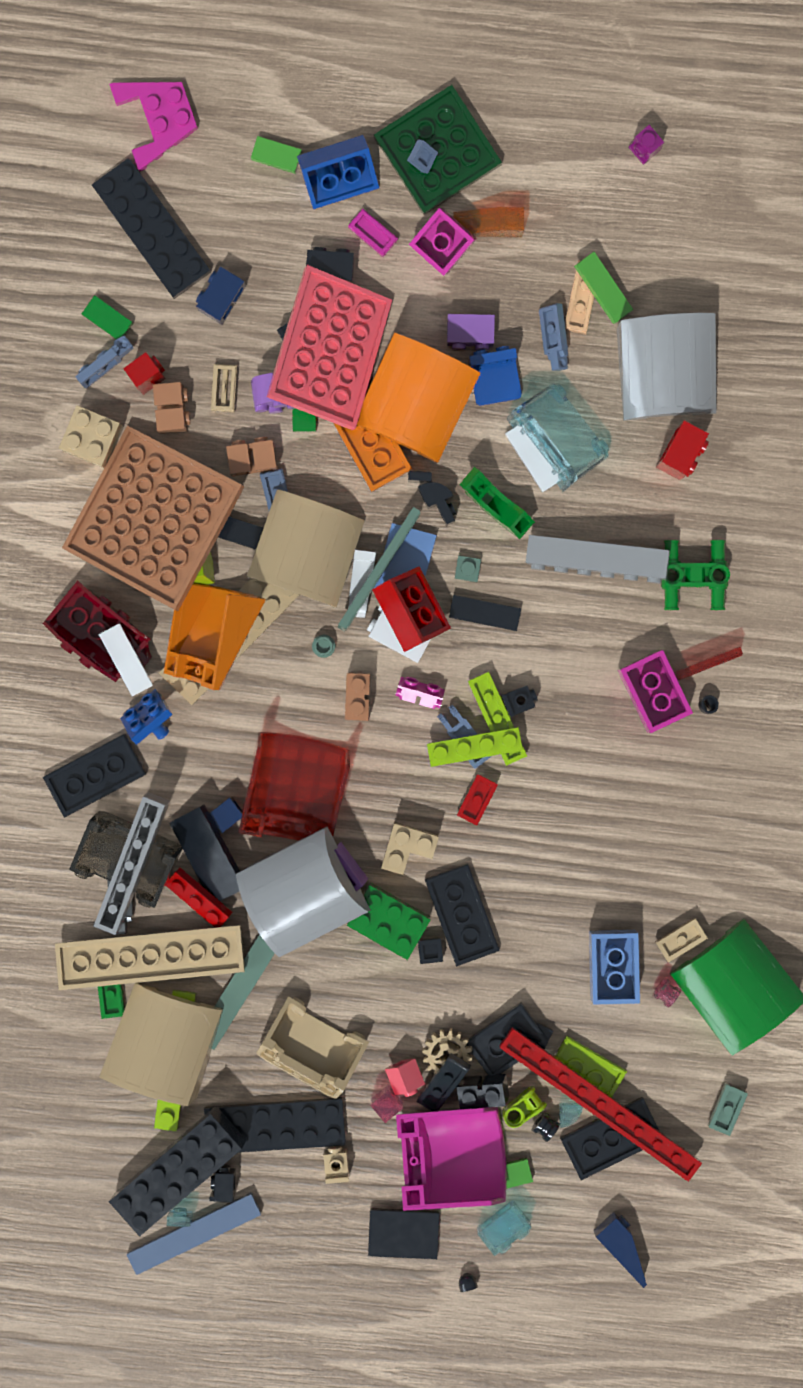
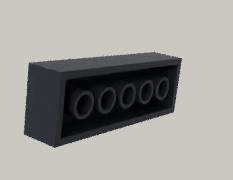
M215 1106L118 1189L109 1200V1203L140 1237L243 1148L247 1140L221 1110Z

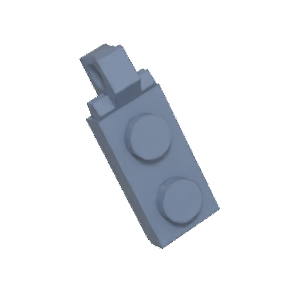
M557 303L540 308L539 316L544 355H547L548 359L551 360L552 371L568 369L566 357L568 356L563 306Z
M125 336L118 338L114 341L112 348L102 351L97 356V360L90 365H84L75 377L87 389L122 361L121 358L133 350L134 347Z

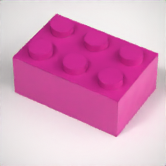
M658 650L617 670L647 733H653L693 714L663 650Z

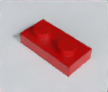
M477 774L457 816L478 826L498 784Z

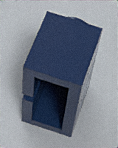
M220 266L218 271H213L208 280L210 284L206 291L202 290L198 295L196 307L198 311L223 325L233 309L231 306L232 302L236 304L246 288L245 281Z

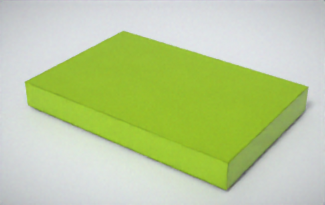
M567 1035L554 1056L611 1097H613L627 1073L626 1069Z

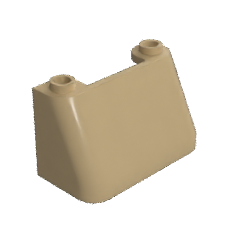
M288 996L258 1048L257 1055L332 1098H338L345 1090L369 1042L358 1032L353 1031V1033L345 1035L306 1013L307 1009L302 1000Z

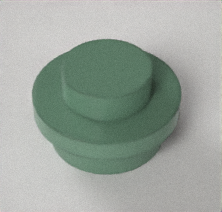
M328 635L317 636L312 643L313 652L321 658L331 656L335 651L334 640Z

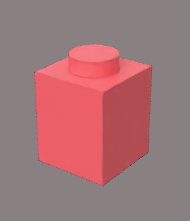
M415 1058L401 1060L385 1069L395 1095L404 1094L405 1097L416 1094L418 1092L417 1089L425 1085Z

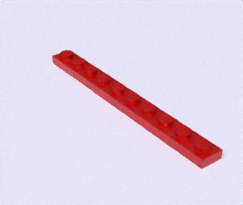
M512 1027L499 1045L503 1051L689 1182L701 1166L702 1162L514 1027Z

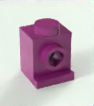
M648 125L635 136L633 143L628 148L644 165L662 149L664 141Z

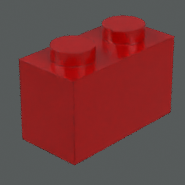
M146 352L123 368L143 395L153 388V384H159L166 379L162 374L165 369L154 355L150 357Z

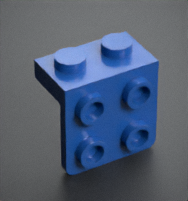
M502 346L496 348V352L487 353V350L473 352V356H469V366L480 372L473 388L475 401L478 406L521 398L522 393L516 364V348L510 349V346Z

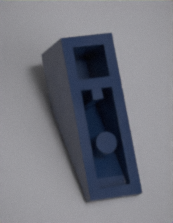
M613 1212L593 1230L595 1237L644 1288L647 1283L633 1236L629 1229L631 1224L623 1215L618 1217Z

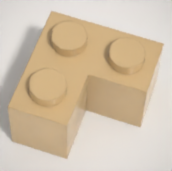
M394 822L381 869L404 875L410 853L433 859L439 835Z

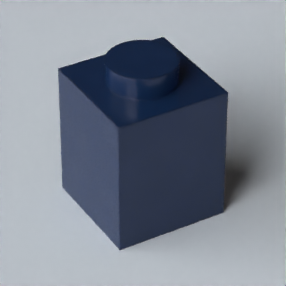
M230 797L209 813L221 833L246 815L233 797Z

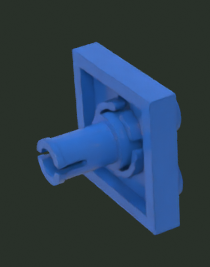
M154 689L151 693L145 694L141 701L133 708L126 710L120 719L131 740L137 745L150 733H153L158 740L165 738L169 733V729L165 727L163 722L173 714L162 695Z

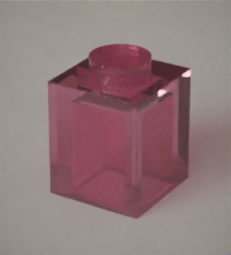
M387 1085L371 1099L370 1106L386 1123L403 1109V1101Z

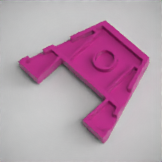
M182 82L109 84L117 106L140 99L154 142L132 149L139 172L145 170L151 162L158 160L172 146L175 147L198 129Z

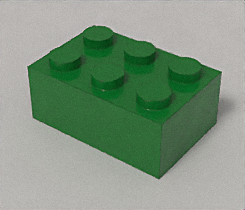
M370 882L363 894L370 911L347 923V926L408 960L428 926L431 917Z

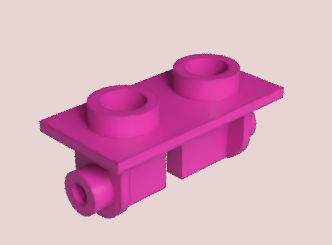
M401 677L395 696L400 697V700L415 703L416 697L419 696L421 697L419 705L435 709V707L440 708L445 689L433 683L425 684L418 682L417 679L412 677Z

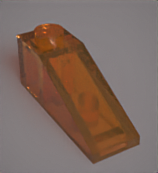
M495 207L453 212V217L475 237L523 236L524 207Z

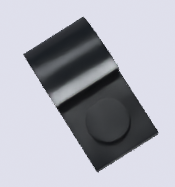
M428 482L418 486L427 509L437 506L446 526L455 523L454 516H457L452 503H446L447 500L453 498L452 492L446 486L436 482Z

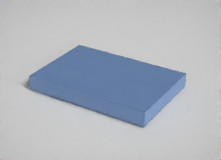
M391 524L385 550L401 525ZM411 529L374 588L420 566L424 576H426L437 535Z

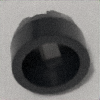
M707 695L700 699L698 707L704 714H712L717 711L719 703L716 697ZM704 700H705V702H706V705H707L709 711H707V709H706V706H705V704H704Z
M465 1273L460 1277L458 1282L460 1292H467L478 1288L476 1278L472 1274Z

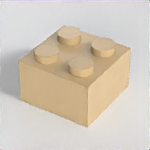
M76 405L59 449L101 468H105L124 427L116 421Z

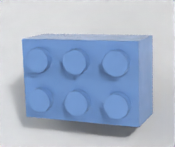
M636 930L589 931L590 1000L593 1005L640 1004L638 932Z

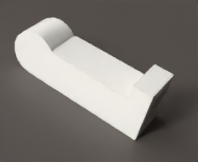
M355 550L349 607L374 569L376 552ZM369 596L356 617H366Z

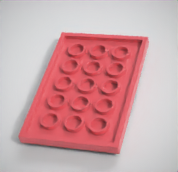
M307 265L304 268L266 397L354 430L357 426L392 299Z

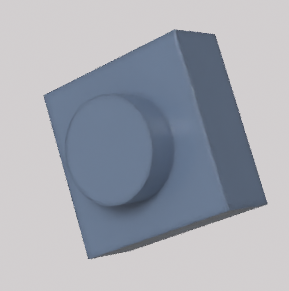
M417 140L407 161L422 173L428 174L438 152L425 141Z

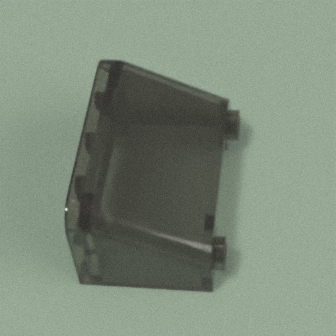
M98 811L88 822L69 870L82 879L97 875L111 881L133 823L111 813ZM158 834L135 890L136 898L139 900L138 903L148 908H155L183 850L178 843Z

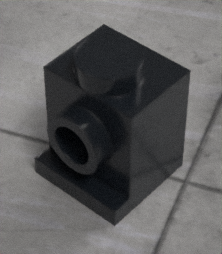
M527 685L501 695L509 717L535 708L534 702L538 701L534 689H529ZM523 696L525 703L519 705L516 701L517 697Z
M223 1165L216 1171L215 1175H211L210 1188L214 1189V1191L212 1190L209 1201L233 1202L235 1197L236 1168Z

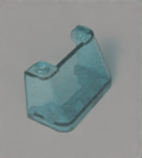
M550 384L514 409L508 416L507 421L513 428L517 425L522 427L520 432L522 435L526 433L551 465L553 475L558 473L560 480L556 484L564 492L609 457V447L603 440L598 439L567 399L564 388L561 385Z

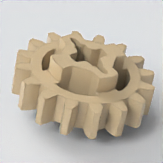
M452 1028L446 1034L443 1029H440L439 1036L433 1032L431 1035L432 1040L427 1039L425 1042L428 1047L423 1048L422 1053L427 1055L423 1058V1062H429L427 1070L434 1069L435 1075L441 1067L437 1063L442 1065L447 1059V1055H443L445 1050L459 1058L463 1056L462 1060L465 1062L472 1061L473 1055L468 1054L472 1051V1046H466L469 1039H461L462 1032L460 1031L454 1035ZM450 1040L456 1042L458 1045H454L450 1042ZM440 1042L439 1050L432 1052L434 1046Z

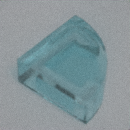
M559 1103V1127L564 1128L574 1124L579 1119L583 1107L578 1103Z

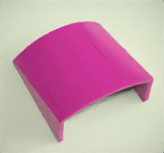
M498 1107L396 1115L398 1138H401L405 1181V1186H401L403 1211L491 1206L506 1202V1152Z

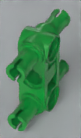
M664 540L665 550L670 551L668 569H673L677 573V579L674 582L668 579L661 580V587L665 590L664 610H679L678 590L681 587H709V590H711L710 610H726L725 589H727L728 580L730 579V570L728 569L727 561H725L726 540H711V561L709 563H681V561H678L679 540ZM715 569H719L723 573V579L720 582L713 578V571Z

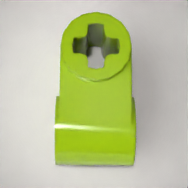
M534 1086L526 1088L515 1099L504 1106L502 1116L509 1127H520L546 1108V1102L541 1101L535 1092L536 1088ZM529 1098H531V1099L533 1100V1102L535 1103V1105L532 1104V1102L529 1100ZM510 1111H518L519 1117L516 1120H509L507 1116Z

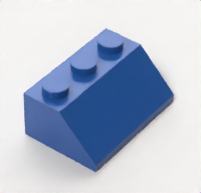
M364 135L297 156L313 209L379 189L371 154Z

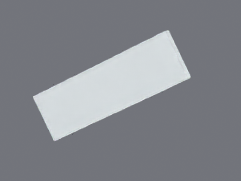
M525 421L505 433L542 493L562 481L561 476Z
M121 624L99 634L132 696L153 686Z

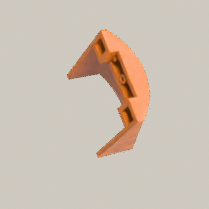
M394 332L363 401L357 426L374 434L377 433L438 463L479 378L480 372L445 353Z
M193 583L179 611L174 610L164 674L185 678L200 683L201 686L212 690H221L266 599L236 590Z

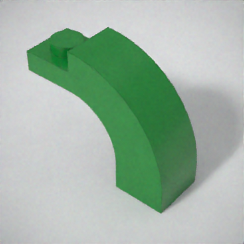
M476 467L459 484L482 510L518 539H521L535 523L525 510L502 494Z

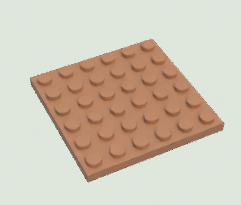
M127 425L62 549L168 607L179 611L239 499L244 486Z

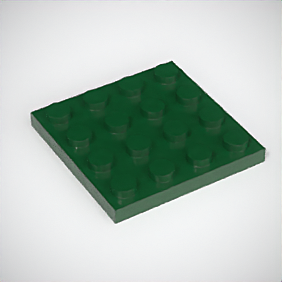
M452 84L374 134L376 142L423 215L502 165L500 158ZM417 140L425 141L438 152L428 174L422 173L407 161Z

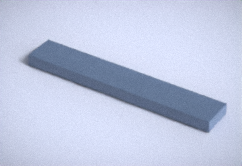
M251 1192L127 1252L126 1255L135 1274L138 1275L260 1216L262 1212Z

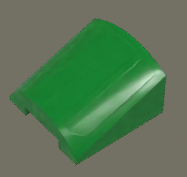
M744 918L728 929L724 936L690 961L687 960L670 973L731 1055L740 1052L765 1036L803 1004L802 991Z

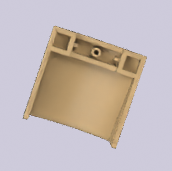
M277 489L247 578H253L337 608L365 520L311 499Z
M135 983L99 1077L114 1085L147 1097L184 1106L190 1105L197 1099L223 1009L202 1002L199 1004L158 991V988L146 984Z

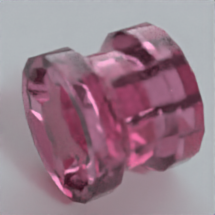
M665 978L657 986L652 996L655 999L662 1000L663 1005L669 1008L679 997L681 989L677 986H672L671 982Z

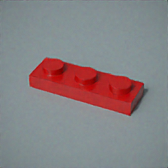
M181 868L165 884L166 887L213 927H221L233 913Z

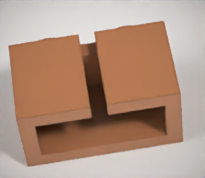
M181 382L153 384L154 405L157 406V410H155L157 432L159 434L188 432L187 425H191L190 412L185 409V402H189L187 388H183Z
M268 437L255 438V442L245 444V440L231 442L232 446H226L230 475L233 477L277 470L273 440H268Z
M347 673L345 720L369 721L370 700L365 699V695H370L371 674Z

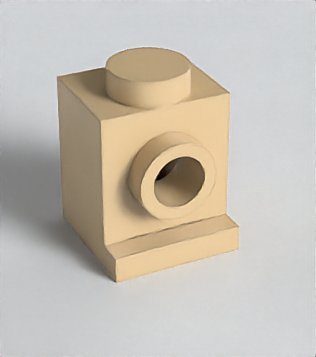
M342 1146L328 1147V1150H324L323 1154L326 1184L349 1182L347 1148L342 1149ZM338 1162L340 1167L333 1168L332 1163Z

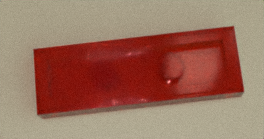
M740 646L676 670L674 674L677 680L687 678L742 656V649Z

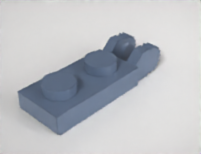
M453 704L448 708L451 714L459 721L458 724L451 727L444 715L440 713L437 716L448 730L447 733L451 739L477 735ZM492 756L468 761L476 769Z

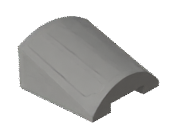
M715 313L664 314L620 321L617 327L623 421L687 414H716Z
M328 827L256 861L236 874L239 891L251 921L260 936L278 957L370 911L361 890L355 891L334 851L338 846Z

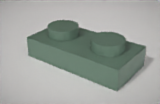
M725 1083L707 1126L730 1136L748 1093Z

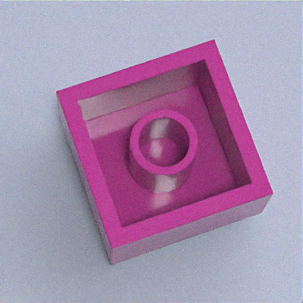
M439 208L409 245L438 272L445 276L474 244L477 238L444 208Z

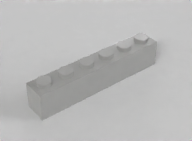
M529 535L526 563L531 565V569L544 571L545 567H554V572L568 573V569L577 570L579 575L591 576V572L601 573L600 577L604 578L624 575V580L638 581V577L647 578L649 583L661 584V580H667L670 551Z
M150 792L143 796L94 927L114 935L121 929L170 800Z

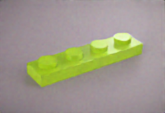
M487 672L469 680L468 684L490 732L514 728L490 673ZM523 745L522 751L501 754L506 766L527 757Z
M519 727L427 744L431 767L523 750Z

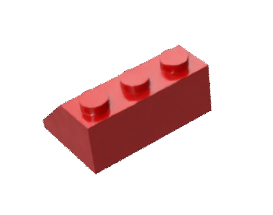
M420 566L391 578L372 589L404 652L451 629Z

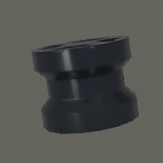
M544 1112L535 1121L531 1130L542 1135V1139L548 1142L557 1132L560 1123L556 1120H551L549 1114Z

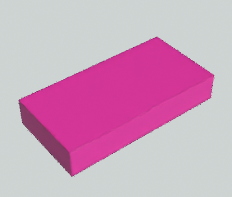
M364 209L348 225V228L383 258L398 241L395 235Z

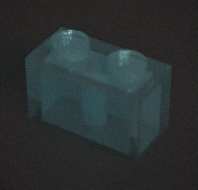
M512 1200L477 1227V1234L492 1254L496 1256L498 1253L504 1254L512 1246L511 1243L515 1240L525 1238L530 1233L531 1223L516 1202Z

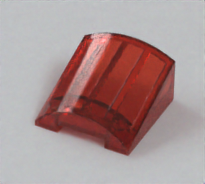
M258 732L238 833L262 837V834L299 841L328 827L333 837L350 769L349 750L331 743L298 735Z

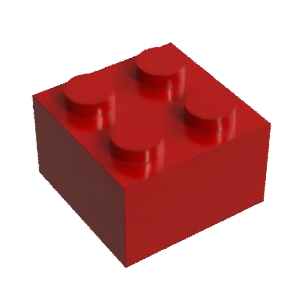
M684 420L675 430L656 468L678 480L683 479L685 476L689 477L698 464L695 461L696 457L703 454L709 444V441L706 440L709 433Z

